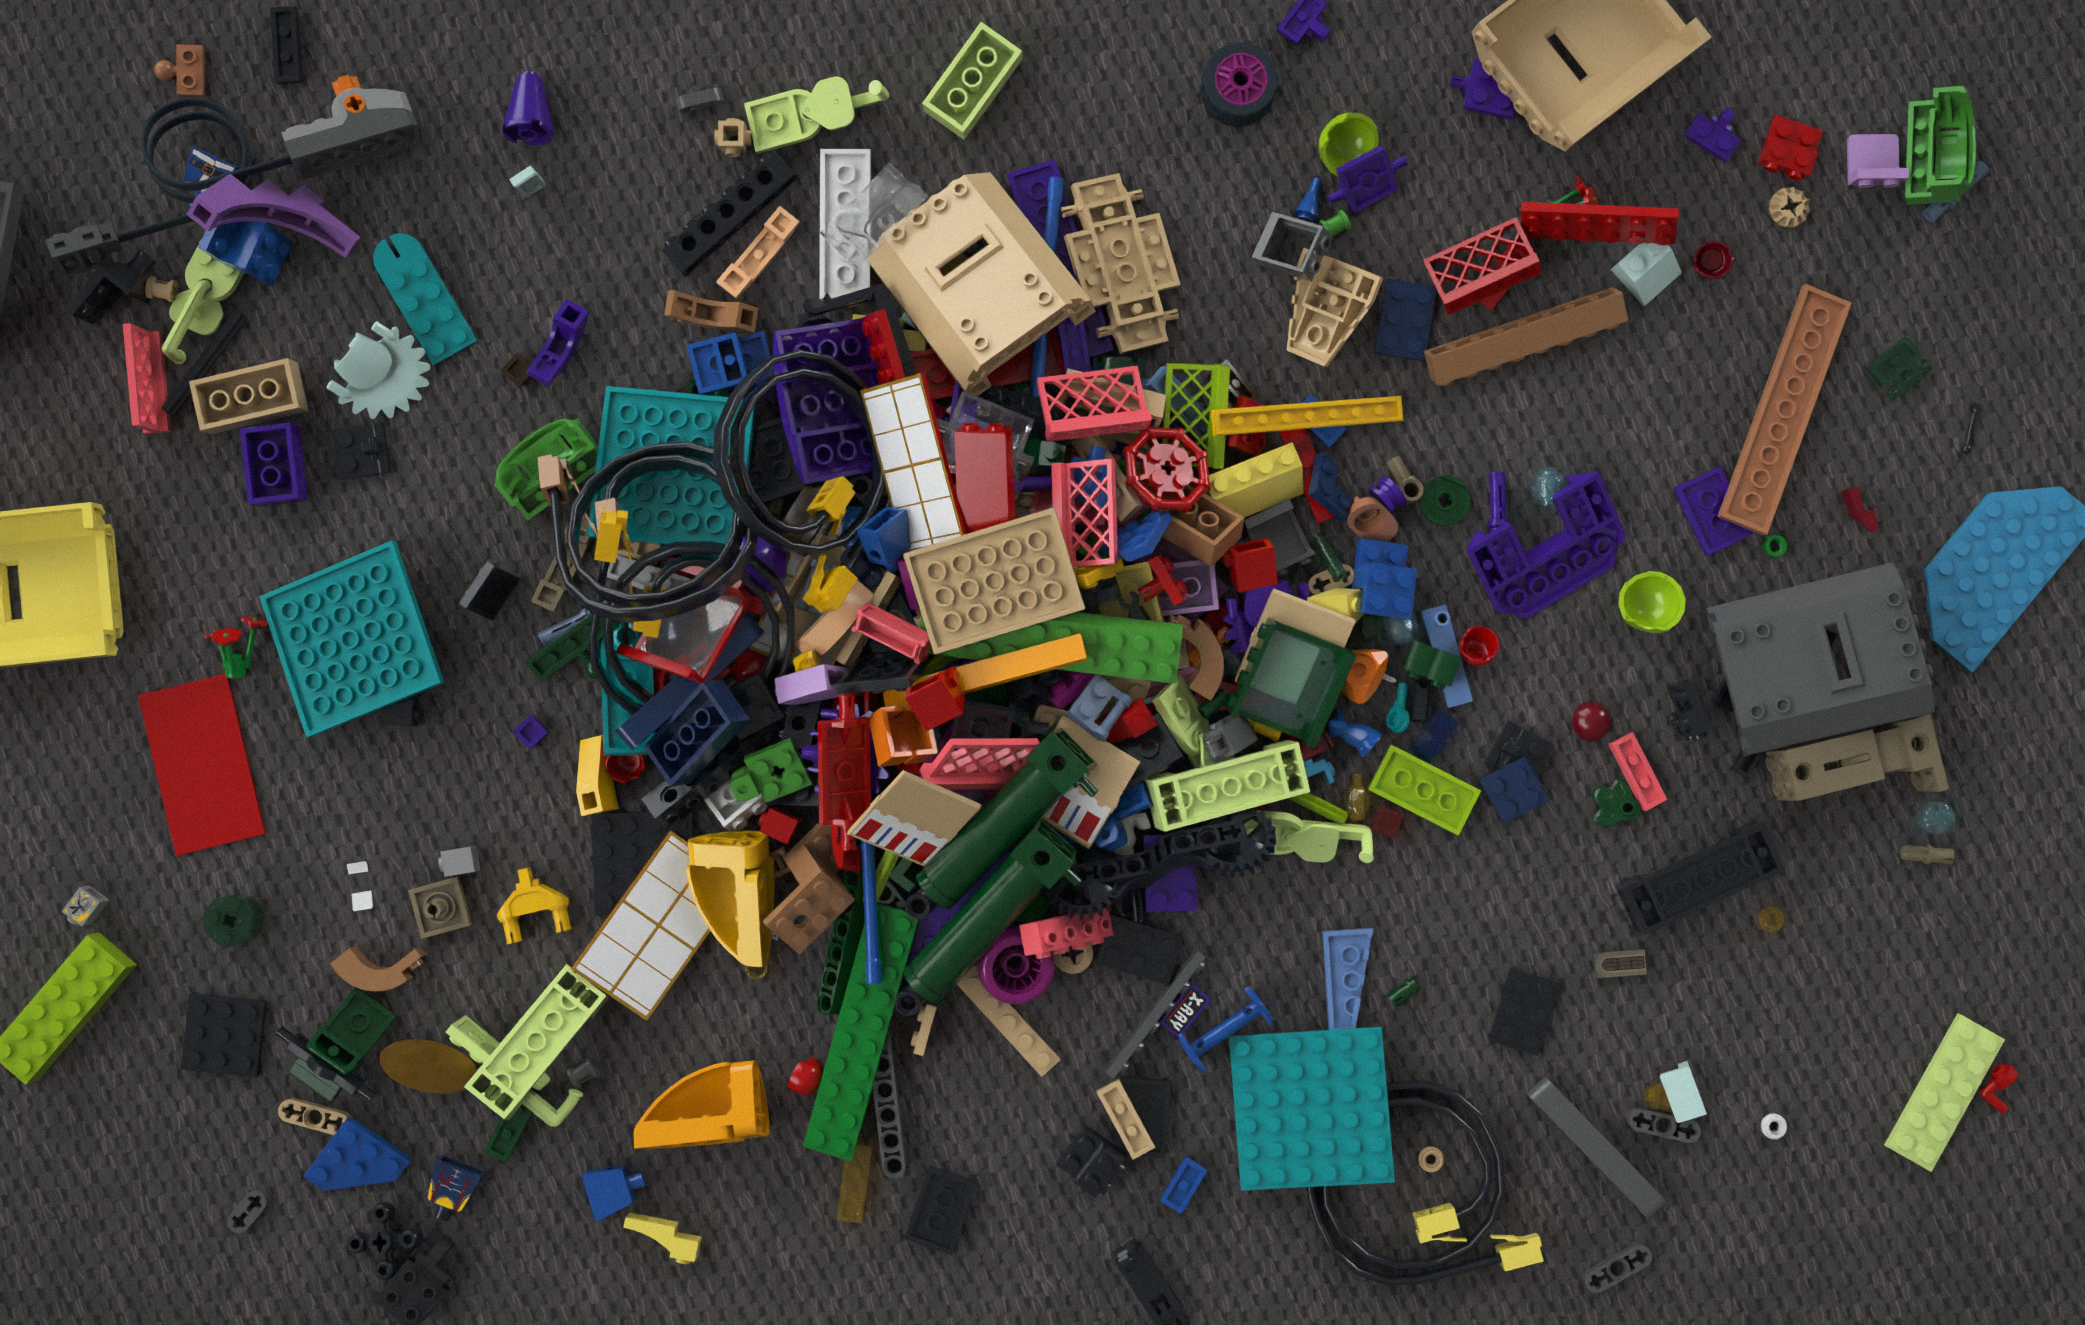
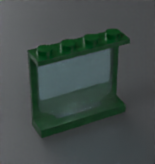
M1268 618L1266 624L1262 623L1258 630L1257 637L1259 639L1256 646H1252L1247 655V661L1249 662L1246 669H1242L1238 675L1237 684L1239 685L1235 693H1231L1228 698V711L1231 717L1236 718L1237 715L1248 718L1302 739L1306 746L1315 749L1357 656L1352 650Z

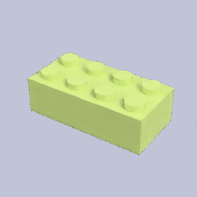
M980 22L923 101L924 112L965 140L1022 61V50Z

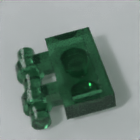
M1904 336L1866 366L1865 370L1880 388L1888 382L1890 383L1892 389L1885 395L1890 401H1893L1896 397H1902L1907 393L1908 388L1915 382L1919 383L1926 377L1925 374L1931 370V366L1927 362L1920 366L1915 362L1922 356V353L1908 336ZM1907 369L1909 375L1901 380L1898 374Z

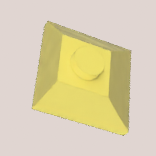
M1335 588L1307 598L1308 602L1355 619V624L1363 616V613H1360L1362 590Z

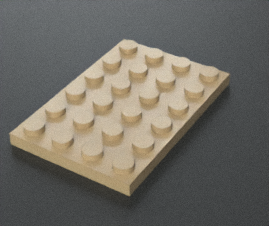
M1055 507L903 554L934 654L1085 609Z

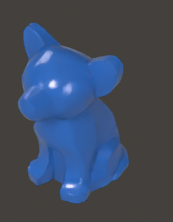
M1339 709L1335 710V716L1327 724V732L1330 738L1341 736L1347 744L1359 750L1362 758L1376 745L1382 736L1381 733L1370 726L1347 724L1343 713Z

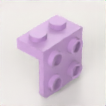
M1854 134L1847 138L1848 185H1859V188L1884 185L1885 188L1900 186V183L1909 178V168H1899V138L1896 134Z

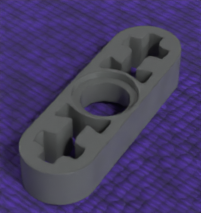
M1634 1107L1626 1115L1627 1124L1638 1132L1686 1143L1696 1142L1701 1136L1699 1124L1692 1119L1677 1123L1679 1127L1688 1128L1690 1124V1127L1694 1129L1693 1134L1689 1133L1688 1137H1686L1684 1132L1676 1130V1119L1672 1114ZM1639 1113H1641L1642 1117L1651 1120V1129H1649L1650 1125L1644 1122H1640L1637 1126V1123L1633 1121V1117H1638ZM1661 1118H1667L1670 1122V1127L1667 1131L1660 1132L1657 1129V1122Z
M1634 1243L1586 1270L1582 1278L1583 1284L1589 1291L1601 1293L1649 1266L1652 1261V1253L1645 1245ZM1637 1250L1641 1251L1642 1253L1645 1252V1254L1642 1255V1261H1639L1637 1259L1630 1261V1263L1633 1265V1267L1631 1268L1628 1262L1624 1259L1625 1256H1627L1629 1260L1635 1258V1252ZM1616 1261H1620L1624 1265L1623 1271L1618 1275L1612 1274L1610 1269L1611 1265ZM1604 1268L1606 1273L1611 1277L1610 1280H1608L1605 1276L1600 1278L1598 1280V1286H1595L1593 1283L1589 1284L1592 1281V1275H1596L1597 1277H1601L1604 1275V1273L1601 1271Z

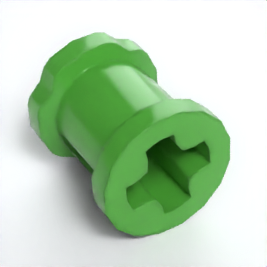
M1342 209L1338 210L1335 216L1326 221H1319V225L1324 226L1332 235L1331 240L1338 233L1352 229L1351 223Z

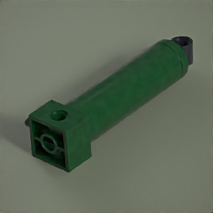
M1062 727L1052 731L1026 757L1028 761L957 832V835L917 873L916 879L921 889L910 896L905 904L906 912L911 918L923 919L934 911L937 904L946 909H951L1064 794L1078 786L1090 797H1093L1098 792V789L1087 779L1090 775L1089 772L1097 763ZM1059 756L1065 759V766L1060 763ZM917 899L924 901L925 911L917 908Z
M1040 818L1014 845L1011 853L906 967L904 976L909 984L902 987L896 998L895 1006L898 1012L904 1016H912L919 1011L925 1000L939 1004L1046 887L1050 889L1062 876L1075 887L1078 886L1082 879L1070 869L1074 863L1077 850ZM1040 851H1045V852H1047L1048 854H1047V855H1046V854H1043V853H1041ZM911 996L915 999L916 1003L908 1004L904 997Z

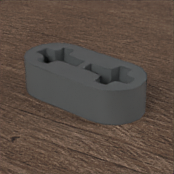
M721 88L706 89L676 98L679 113H690L720 106L725 103Z
M255 1189L249 1192L229 1215L227 1221L229 1229L234 1233H243L252 1227L270 1203L269 1194L263 1189ZM260 1196V1204L251 1209L250 1206L254 1202L252 1197ZM244 1213L248 1214L243 1221L245 1224L238 1226L236 1224L238 1222L236 1217H240Z

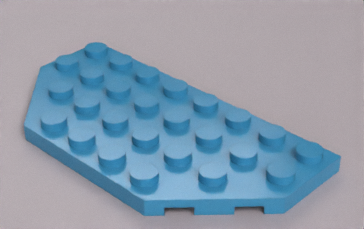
M2061 486L1987 493L1924 569V580H1926L1927 611L1930 616L1931 630H1929L1930 641L1966 671L1973 673L2085 538V506Z

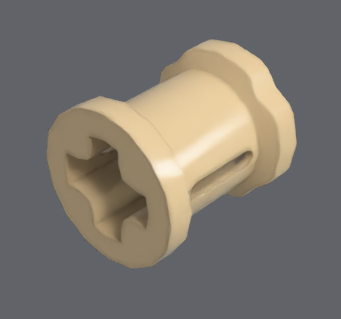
M150 276L145 286L147 298L153 299L158 297L167 299L169 302L175 300L179 290L177 281L157 280L155 276Z

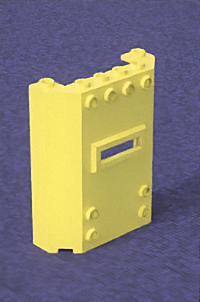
M87 502L0 511V668L116 656L118 647L115 645L116 639L122 638L124 630L115 535L111 524L106 525L102 518L105 514L102 504ZM7 566H18L22 619L12 620Z

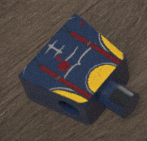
M443 1155L437 1158L434 1163L428 1193V1200L438 1204L434 1217L442 1221H449L453 1210L462 1212L468 1206L487 1172Z

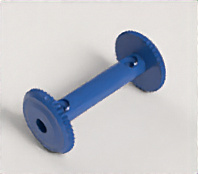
M1246 987L1244 989L1252 1000L1251 1003L1192 1044L1188 1042L1182 1032L1179 1034L1178 1039L1182 1048L1200 1071L1207 1070L1199 1058L1201 1055L1262 1014L1269 1026L1273 1024L1270 1012L1251 988Z

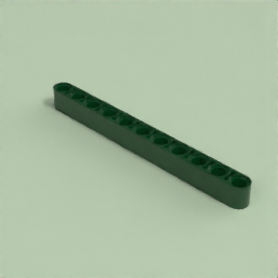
M895 765L884 766L891 776L888 779L878 778L881 792L875 793L872 791V802L899 775ZM856 838V845L861 847V840ZM874 846L876 871L884 854V849ZM862 857L860 873L844 872L843 884L854 898V901L833 923L816 1004L819 1013L822 1015L840 1014L865 924Z

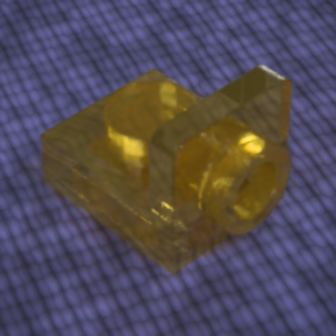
M1651 1081V1085L1647 1086L1644 1098L1647 1101V1106L1656 1110L1662 1109L1673 1112L1663 1084Z

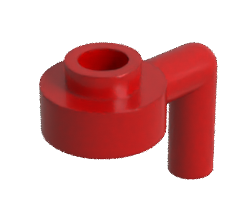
M2009 1063L1997 1065L1991 1072V1081L1980 1091V1095L2001 1114L2007 1111L2008 1106L1993 1093L1998 1089L2007 1088L2017 1078L2018 1071Z

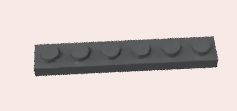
M1195 948L1170 981L1169 986L1167 985L1105 1067V1073L1113 1079L1117 1074L1121 1076L1129 1066L1127 1060L1132 1054L1136 1056L1145 1044L1142 1042L1147 1034L1152 1035L1160 1024L1158 1019L1163 1013L1167 1015L1175 1005V1002H1173L1174 998L1178 993L1182 995L1190 985L1189 978L1193 973L1197 975L1206 963L1203 961L1205 955Z

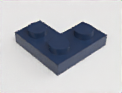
M1323 452L1315 455L1308 495L1338 520L1344 521L1349 517L1352 498L1336 486L1339 465Z

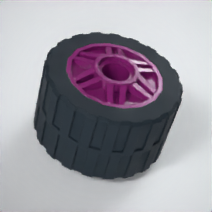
M1240 41L1226 44L1213 53V56L1206 63L1200 85L1202 102L1207 112L1212 115V118L1224 125L1245 127L1251 123H1256L1263 115H1266L1273 103L1279 85L1277 66L1269 53L1265 52L1258 45L1256 46L1249 42L1242 43Z

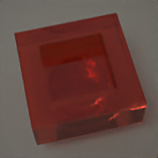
M1378 806L1370 829L1395 838L1404 814Z

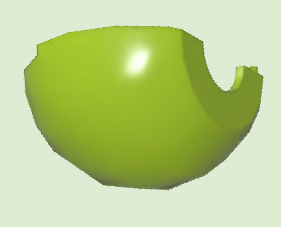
M1346 112L1338 115L1325 126L1318 141L1321 160L1331 173L1338 176L1336 168L1378 147V127L1371 118L1361 113Z
M1647 571L1635 575L1625 582L1619 593V609L1623 620L1629 626L1644 632H1667L1679 623L1685 612L1686 599L1681 586L1672 577L1662 572Z

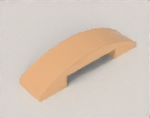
M779 206L764 224V229L734 264L731 263L716 283L733 297L738 298L765 270L800 222Z

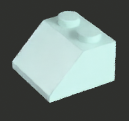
M1656 243L1637 245L1610 269L1643 306L1648 304L1682 273L1669 245L1661 246Z

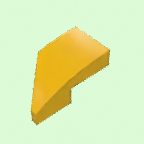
M815 651L805 652L793 659L795 672L824 664L821 657Z

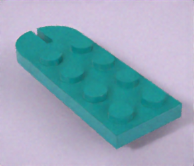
M400 233L389 236L401 256L397 258L391 249L390 241L383 239L374 251L373 261L375 268L422 348H424L432 365L435 366L478 342L421 243L407 234Z
M624 622L613 629L615 651L620 643L623 644ZM631 622L628 623V646L635 648L643 632L633 631V623ZM604 636L600 647L601 663L611 682L634 702L645 705L620 684L606 657ZM651 645L650 649L648 650V653H651V654H652V645ZM617 654L626 673L648 692L654 694L653 667L637 661L632 662L628 657ZM602 688L604 756L648 754L643 746L651 739L655 732L632 751L615 733L632 715L611 699Z

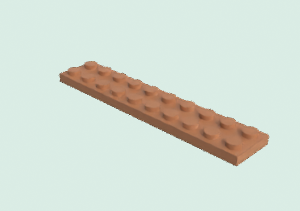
M1808 284L1801 287L1717 517L1763 536L1768 534L1852 304L1851 302Z

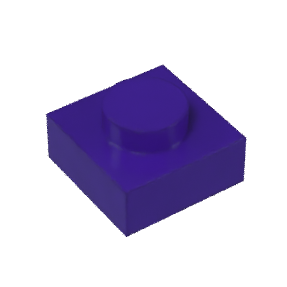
M530 714L512 731L529 750H532L550 733L533 714Z

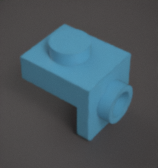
M1311 758L1303 761L1307 778L1321 772L1326 784L1335 782L1332 777L1335 775V771L1330 762H1326L1325 759L1313 762Z

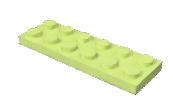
M1957 1013L1884 1146L1932 1172L2005 1039Z

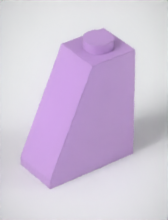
M822 664L775 678V693L778 704L798 705L837 698L839 694L837 693L836 684L849 668Z

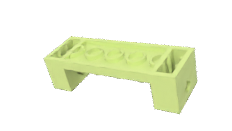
M1284 740L1263 746V751L1177 774L1165 772L1146 780L1145 783L1153 804L1150 809L1155 828L1165 832L1310 792L1299 742Z
M566 964L464 1087L503 1119L509 1120L526 1100L524 1097L587 1020L590 1017L593 1019L609 998L585 978L574 973L571 967Z

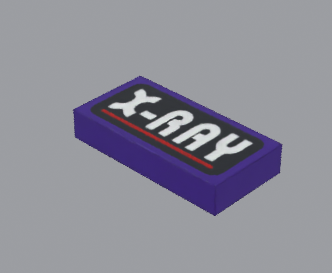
M1190 983L1187 990L1175 1001L1171 1011L1167 1015L1164 1014L1159 1022L1176 1037H1179V1034L1185 1032L1211 999L1194 984Z

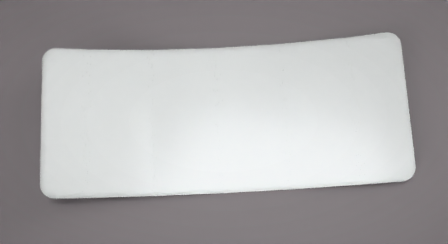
M366 861L347 864L348 874L368 872ZM371 891L351 894L353 911L373 908Z

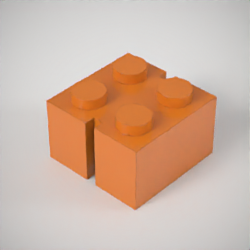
M906 705L904 708L902 706L881 707L869 716L878 767L900 765L903 762L904 764L925 763L938 754L933 729L925 731L909 705Z

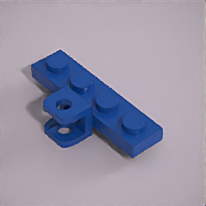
M1145 782L1121 795L1117 808L1109 815L1095 839L1099 847H1105L1108 851H1114L1127 844V833L1121 820L1153 806ZM1056 830V832L1060 836H1062L1068 843L1071 844L1075 842L1073 839Z

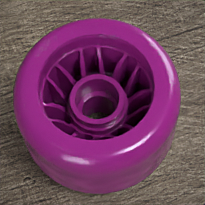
M1014 921L976 963L984 988L994 998L1008 1004H1024L1041 996L1051 984L1055 971L1052 951L1051 956L1036 959L1035 954L1025 956L1019 928L1021 924L1017 921ZM1012 956H1020L1016 962H1008V959Z

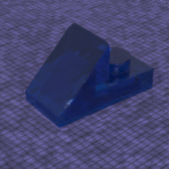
M1437 708L1409 749L1428 763H1431L1448 744L1447 739L1457 727L1459 721L1440 708Z

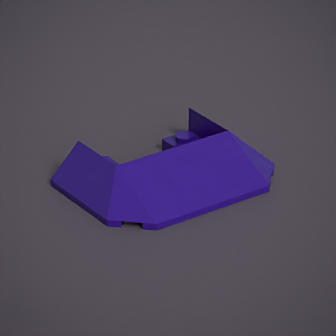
M1595 471L1564 477L1568 486L1551 497L1565 529L1525 553L1512 525L1508 522L1486 535L1479 529L1476 530L1466 551L1496 612L1515 614L1518 617L1528 619L1614 567L1617 559L1615 557L1619 543H1623L1626 533L1599 472Z

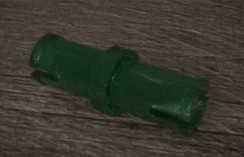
M1324 532L1318 533L1319 539L1315 534L1311 537L1310 541L1320 556V563L1326 566L1333 582L1340 581L1339 575L1342 580L1345 579L1348 573L1338 558L1339 553L1336 549L1332 548Z

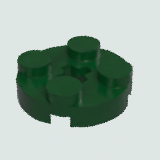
M1444 475L1435 477L1423 487V494L1419 498L1421 513L1428 521L1439 526L1453 525L1466 516L1471 505L1466 485L1454 476ZM1447 494L1449 495L1448 500L1451 501V505L1442 507L1438 498Z

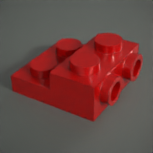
M1775 115L1772 118L1757 164L1764 166L1763 169L1768 172L1778 173L1780 171L1788 174L1787 177L1795 181L1805 180L1812 173L1818 155L1816 150L1823 131Z

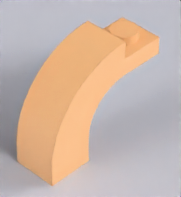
M857 580L840 608L825 612L796 640L794 646L803 653L815 651L818 655L825 654L858 618V608L867 602L869 603L874 594Z

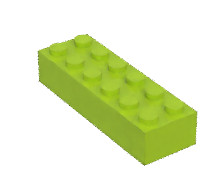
M100 932L88 934L0 1036V1063L25 1085L38 1081L137 964Z

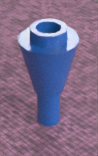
M1315 177L1312 179L1309 192L1306 193L1294 212L1298 219L1311 223L1318 221V193L1322 184L1320 178Z

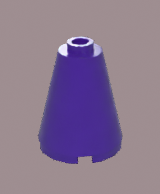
M525 71L517 76L503 123L502 134L513 143H517L518 139L525 141V145L528 146L542 145L550 142L551 136H554L542 78L532 71Z

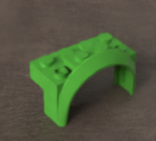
M1964 86L1933 88L1934 100L1909 102L1906 168H1909V178L1906 179L1905 187L1907 205L1961 202V194L1973 182L1976 166V130L1972 104ZM1958 127L1960 129L1952 131H1939L1941 128ZM1935 136H1936V160H1935V175H1934V173H1933V167H1934V139H1935Z
M579 418L575 420L560 419L551 422L529 435L510 451L498 466L494 486L511 507L516 505L524 517L530 520L549 506L540 489V480L537 479L539 477L538 457L552 454L553 457L558 456L559 459H564L569 456L567 461L571 467L572 477L578 485L595 473L599 444ZM561 435H563V436L565 437V439L568 441V443L572 446V449H571L570 446L566 443V441L563 439V437H562ZM518 465L523 469V471L530 478V480H527L525 478V476L518 469ZM568 479V487L570 491L573 487L571 485L570 480Z

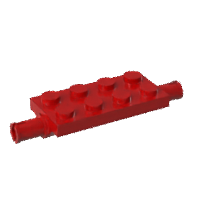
M846 693L845 696L843 694L838 695L839 717L833 720L818 721L819 824H834L841 827L840 849L850 851V847H852V850L857 849L856 838L848 835L847 832L871 804L870 718L866 716L855 717V694Z

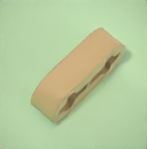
M1341 564L1320 572L1308 581L1309 592L1312 595H1317L1335 588L1347 587L1353 582L1354 571L1349 565ZM1339 569L1349 573L1345 583L1342 579L1334 582L1332 577L1339 574ZM1319 578L1320 582L1328 579L1330 584L1323 587L1324 591L1320 592L1319 589L1314 590L1313 585L1316 584L1315 579Z

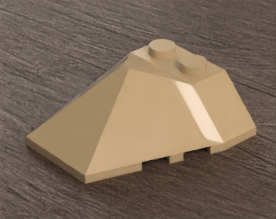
M1303 248L1297 267L1301 268L1309 249ZM1324 255L1321 260L1320 270L1315 274L1312 282L1294 277L1297 283L1296 293L1292 295L1291 303L1294 304L1293 319H1290L1287 351L1327 367L1374 303L1383 278Z

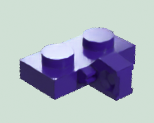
M1298 0L1278 26L1277 32L1296 46L1304 36L1310 39L1312 35L1324 43L1330 35V29L1321 24L1323 19L1320 15L1327 7V3L1323 0Z
M1726 107L1719 118L1713 115L1710 120L1698 113L1685 132L1684 137L1726 163L1741 139L1730 133L1733 127L1728 125L1735 111Z

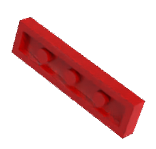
M1306 429L1279 431L1283 444L1287 445L1293 442L1303 470L1304 494L1316 523L1320 524L1334 518V515L1308 495L1316 452Z

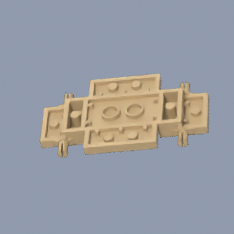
M1120 173L1073 183L1070 187L1074 197V205L1061 207V213H1063V218L1077 214L1083 231L1066 234L1064 240L1077 283L1092 300L1094 307L1108 304L1106 309L1110 322L1108 326L1096 328V333H1099L1097 335L1098 338L1113 335L1119 354L1167 343L1169 340L1165 330L1166 321L1178 319L1179 314L1176 308L1163 311L1158 292L1180 286V281L1160 213L1136 218L1132 202L1143 200L1144 195L1141 194L1143 191L1139 189L1127 192L1122 184Z

